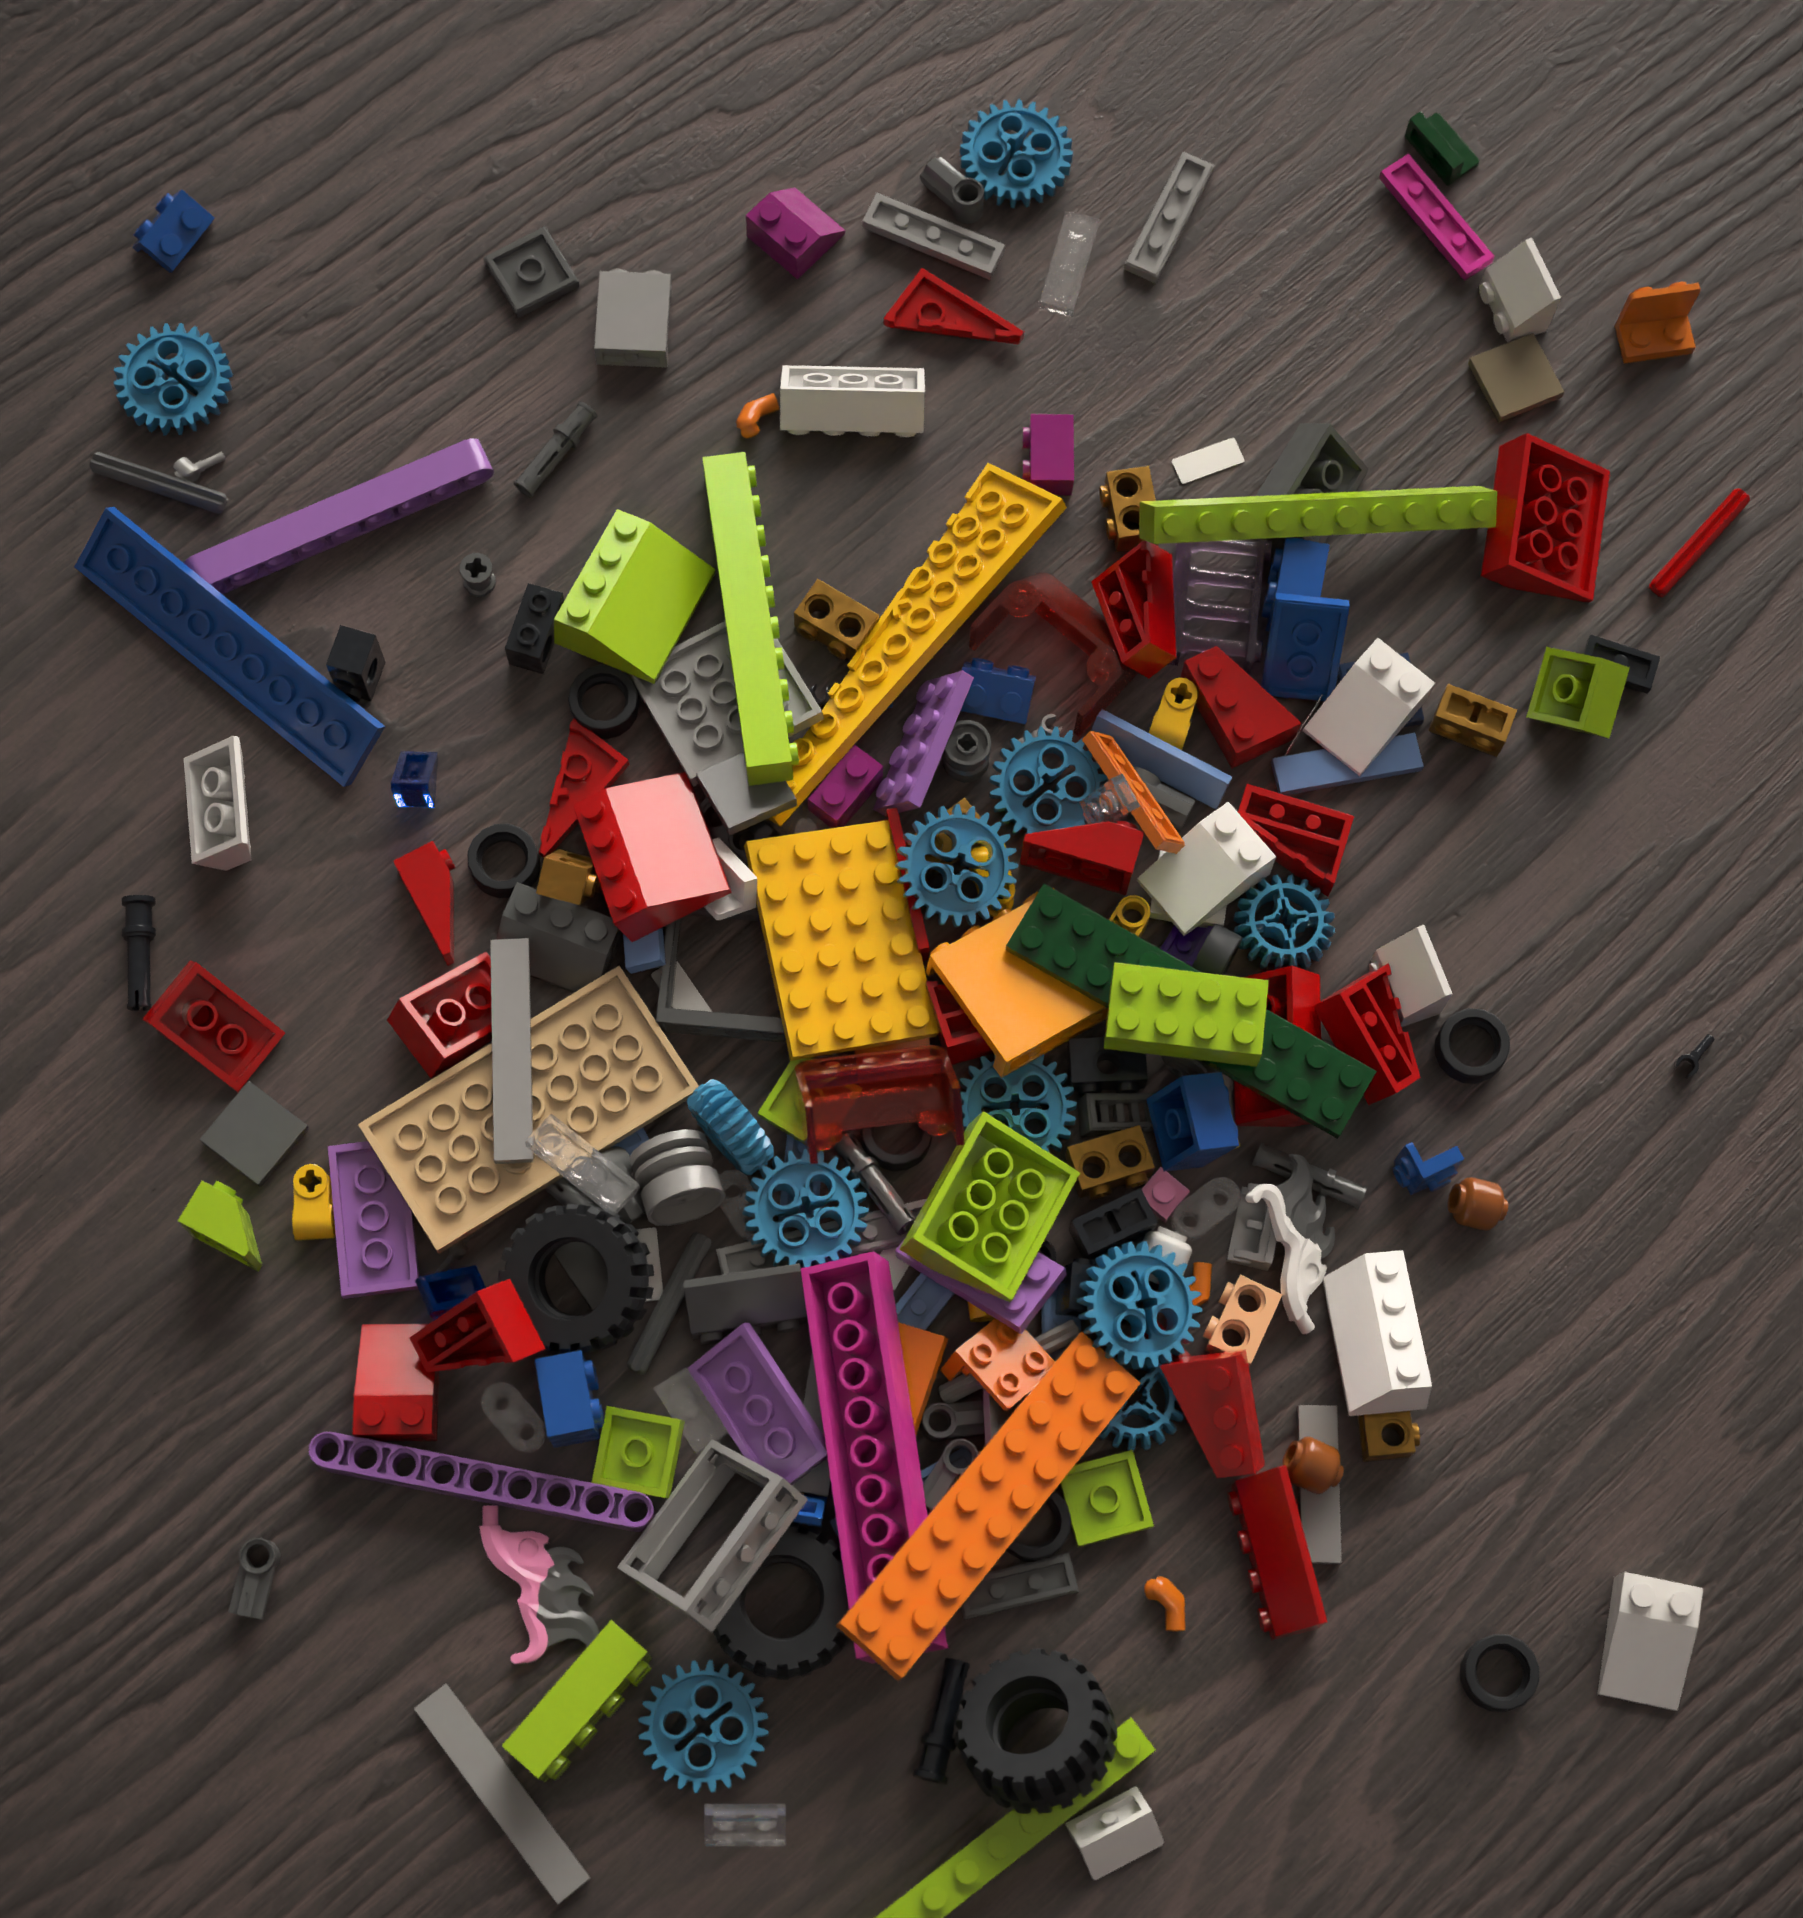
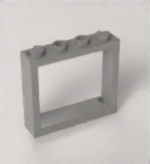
M711 1439L617 1568L642 1588L710 1632H713L808 1499L783 1477ZM714 1450L720 1453V1456L715 1454L711 1461H708ZM735 1473L764 1488L684 1598L657 1581ZM637 1558L638 1560L636 1561L634 1566L630 1567L634 1559ZM702 1599V1603L699 1605V1607H697L696 1605Z

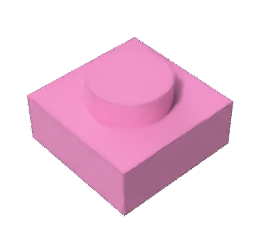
M1162 1167L1156 1171L1142 1188L1153 1213L1164 1222L1167 1221L1190 1193L1188 1188L1167 1171H1163Z

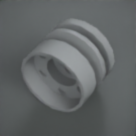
M688 1129L671 1131L655 1136L633 1150L629 1160L633 1173H635L637 1185L643 1188L640 1195L650 1223L659 1226L684 1224L711 1213L723 1202L725 1198L717 1170L711 1167L713 1158L710 1150H708L709 1146L704 1133Z

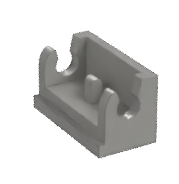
M1248 1183V1187L1242 1186L1226 1262L1268 1271L1273 1261L1277 1241L1266 1202L1263 1199H1260L1257 1203H1247L1246 1195L1260 1184Z

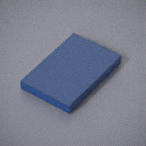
M1275 593L1261 686L1269 694L1277 697L1316 701L1321 696L1320 701H1325L1336 687L1350 608L1349 600Z

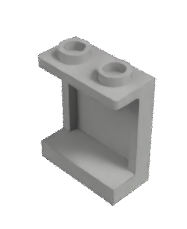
M623 269L600 271L594 344L597 365L668 367L667 341L670 297L672 296L671 274H663L655 270L646 271L645 273L627 272Z

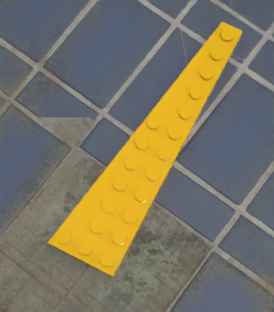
M987 463L965 495L967 502L959 514L953 513L946 522L948 529L940 541L934 540L927 550L929 555L927 560L921 567H917L912 571L905 581L903 588L898 591L847 666L850 670L840 684L834 683L828 692L830 699L822 709L824 720L810 726L803 738L793 742L797 743L799 765L792 766L793 780L786 782L796 797L797 806L768 818L770 821L780 827L1066 510L1067 507L1062 498Z

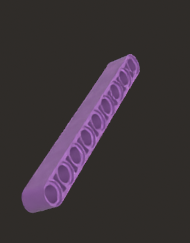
M475 438L467 439L194 554L186 559L184 564L217 591L224 594L476 487L489 480L493 476L494 470L480 441Z
M335 1432L319 1433L312 1439L309 1445V1455L313 1462L322 1470L331 1473L632 1532L644 1531L655 1516V1509L650 1498L637 1491ZM328 1443H337L339 1447L337 1456L331 1461H322L320 1458L322 1447ZM367 1450L376 1451V1463L368 1469L360 1468L358 1465L360 1455ZM409 1457L415 1459L416 1467L410 1475L399 1476L397 1474V1465L402 1459ZM443 1465L453 1466L454 1476L452 1480L446 1484L436 1483V1470ZM482 1472L492 1474L493 1483L488 1490L483 1492L474 1490L473 1481L478 1474ZM519 1480H527L531 1483V1492L523 1499H516L511 1495L512 1486ZM559 1487L568 1489L570 1491V1498L565 1505L555 1507L550 1504V1495L554 1489ZM603 1495L609 1499L608 1508L603 1513L593 1514L588 1511V1503L593 1496ZM635 1502H641L648 1508L646 1517L639 1522H632L626 1517L628 1507Z

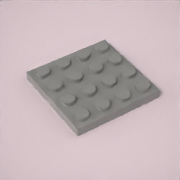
M725 621L676 645L655 684L628 673L635 683L637 692L693 787L699 784L696 778L697 772L744 752ZM774 639L775 648L782 647L778 639ZM782 647L785 669L778 670L779 679H787L790 700L783 702L784 711H792L794 733H788L789 738L824 720V716Z

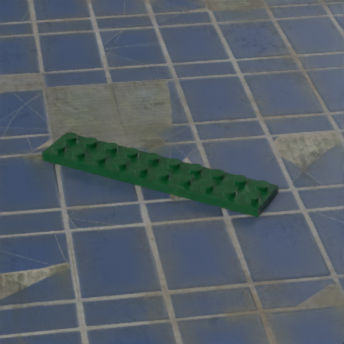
M1043 884L1005 948L1011 954L1108 1008L1114 962L1200 972L1046 884ZM1267 1009L1262 1056L1257 1067L1199 1060L1337 1139L1377 1072Z

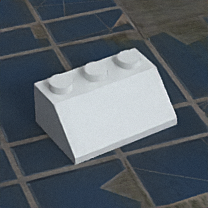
M231 736L184 758L192 864L225 871L251 861L243 755L239 737Z

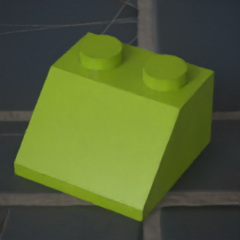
M1546 647L1526 717L1609 739L1630 667L1604 658Z
M202 1180L178 1222L192 1237L259 1272L262 1262L250 1216L241 1205L243 1200L235 1195V1190L219 1181H216L212 1186Z

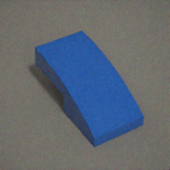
M802 1493L808 1500L792 1522L821 1527L827 1497Z

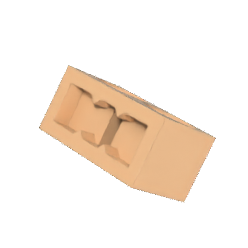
M1243 1275L1238 1277L1235 1284L1227 1282L1218 1302L1225 1305L1220 1318L1212 1316L1203 1334V1337L1209 1340L1205 1351L1220 1353L1246 1349L1248 1365L1250 1366L1283 1294ZM1242 1295L1253 1297L1257 1302V1310L1254 1312L1242 1310L1238 1304V1298ZM1227 1329L1237 1331L1241 1335L1242 1344L1237 1347L1227 1345L1223 1340L1222 1332Z

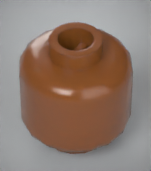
M1467 1177L1452 1187L1448 1197V1211L1452 1213L1454 1220L1459 1225L1489 1231L1497 1225L1498 1221H1503L1506 1217L1508 1201L1504 1199L1503 1190L1499 1184Z
M1306 1436L1299 1441H1293L1287 1448L1282 1461V1465L1287 1467L1292 1484L1317 1495L1326 1492L1330 1487H1336L1344 1473V1467L1340 1465L1341 1457L1338 1449L1310 1436Z

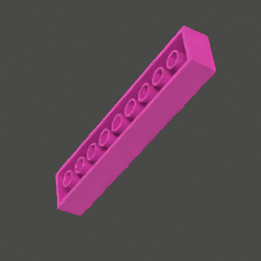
M874 1251L801 1268L849 1610L928 1516L889 1261ZM945 1626L923 1653L948 1648ZM854 1643L856 1659L872 1664L877 1663Z

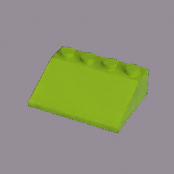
M617 509L554 618V643L655 684L713 579L716 569L651 522Z
M983 1111L968 1124L899 1250L933 1271L1011 1302L1080 1172Z

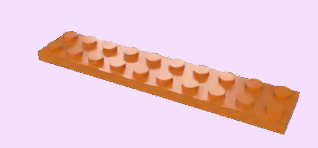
M1082 1331L1074 1338L836 1625L897 1681L901 1680L1141 1384L1113 1358L1107 1359L1105 1357L1106 1352L1102 1348H1094V1341Z

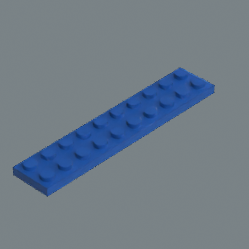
M115 507L105 508L74 567L343 787L351 785L386 726Z

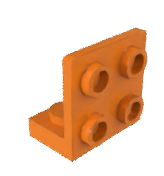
M1677 282L1668 287L1658 289L1642 287L1629 294L1615 324L1624 363L1693 353L1696 346L1688 314L1701 291L1699 283L1687 284L1686 282Z
M995 1318L960 1346L940 1371L949 1381H952L961 1372L966 1377L972 1374L1004 1411H1008L1030 1393L1055 1361L1026 1329L1020 1334Z

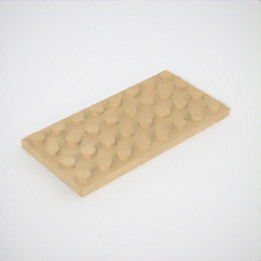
M617 966L531 1019L534 1162L494 1163L492 1043L358 1124L438 1254L582 1166L586 1160L611 1148L687 1101V1098L699 1087L620 966Z

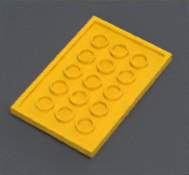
M888 820L746 841L744 848L748 867L758 878L756 904L790 1061L936 1037L939 1031L926 989L927 978L922 956L917 950L907 900L903 897L905 893L903 884L897 883L901 875L900 870L895 868V864L898 861Z

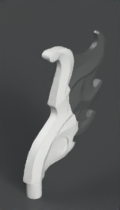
M1290 1154L1289 1158L1294 1164L1291 1177L1277 1186L1272 1184L1256 1186L1246 1195L1247 1203H1257L1260 1199H1263L1268 1206L1276 1241L1281 1242L1285 1248L1280 1279L1283 1305L1289 1321H1294L1302 1334H1308L1315 1328V1325L1307 1313V1301L1309 1296L1322 1283L1327 1267L1326 1265H1321V1259L1332 1251L1335 1243L1334 1227H1326L1325 1234H1323V1223L1326 1217L1325 1197L1317 1196L1316 1203L1314 1204L1311 1191L1313 1176L1310 1164L1305 1157Z

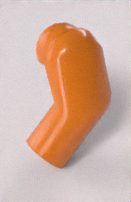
M774 393L748 402L743 406L736 420L737 428H740L743 438H751L758 435L760 429L757 422L760 417L779 410V404Z
M1206 1262L1193 1263L1192 1276H1195L1196 1280L1189 1285L1190 1291L1201 1292L1199 1297L1192 1299V1304L1199 1307L1210 1298L1212 1264Z
M1159 1576L1156 1579H1149L1145 1583L1144 1593L1149 1600H1157L1165 1607L1166 1631H1185L1184 1595L1168 1578Z

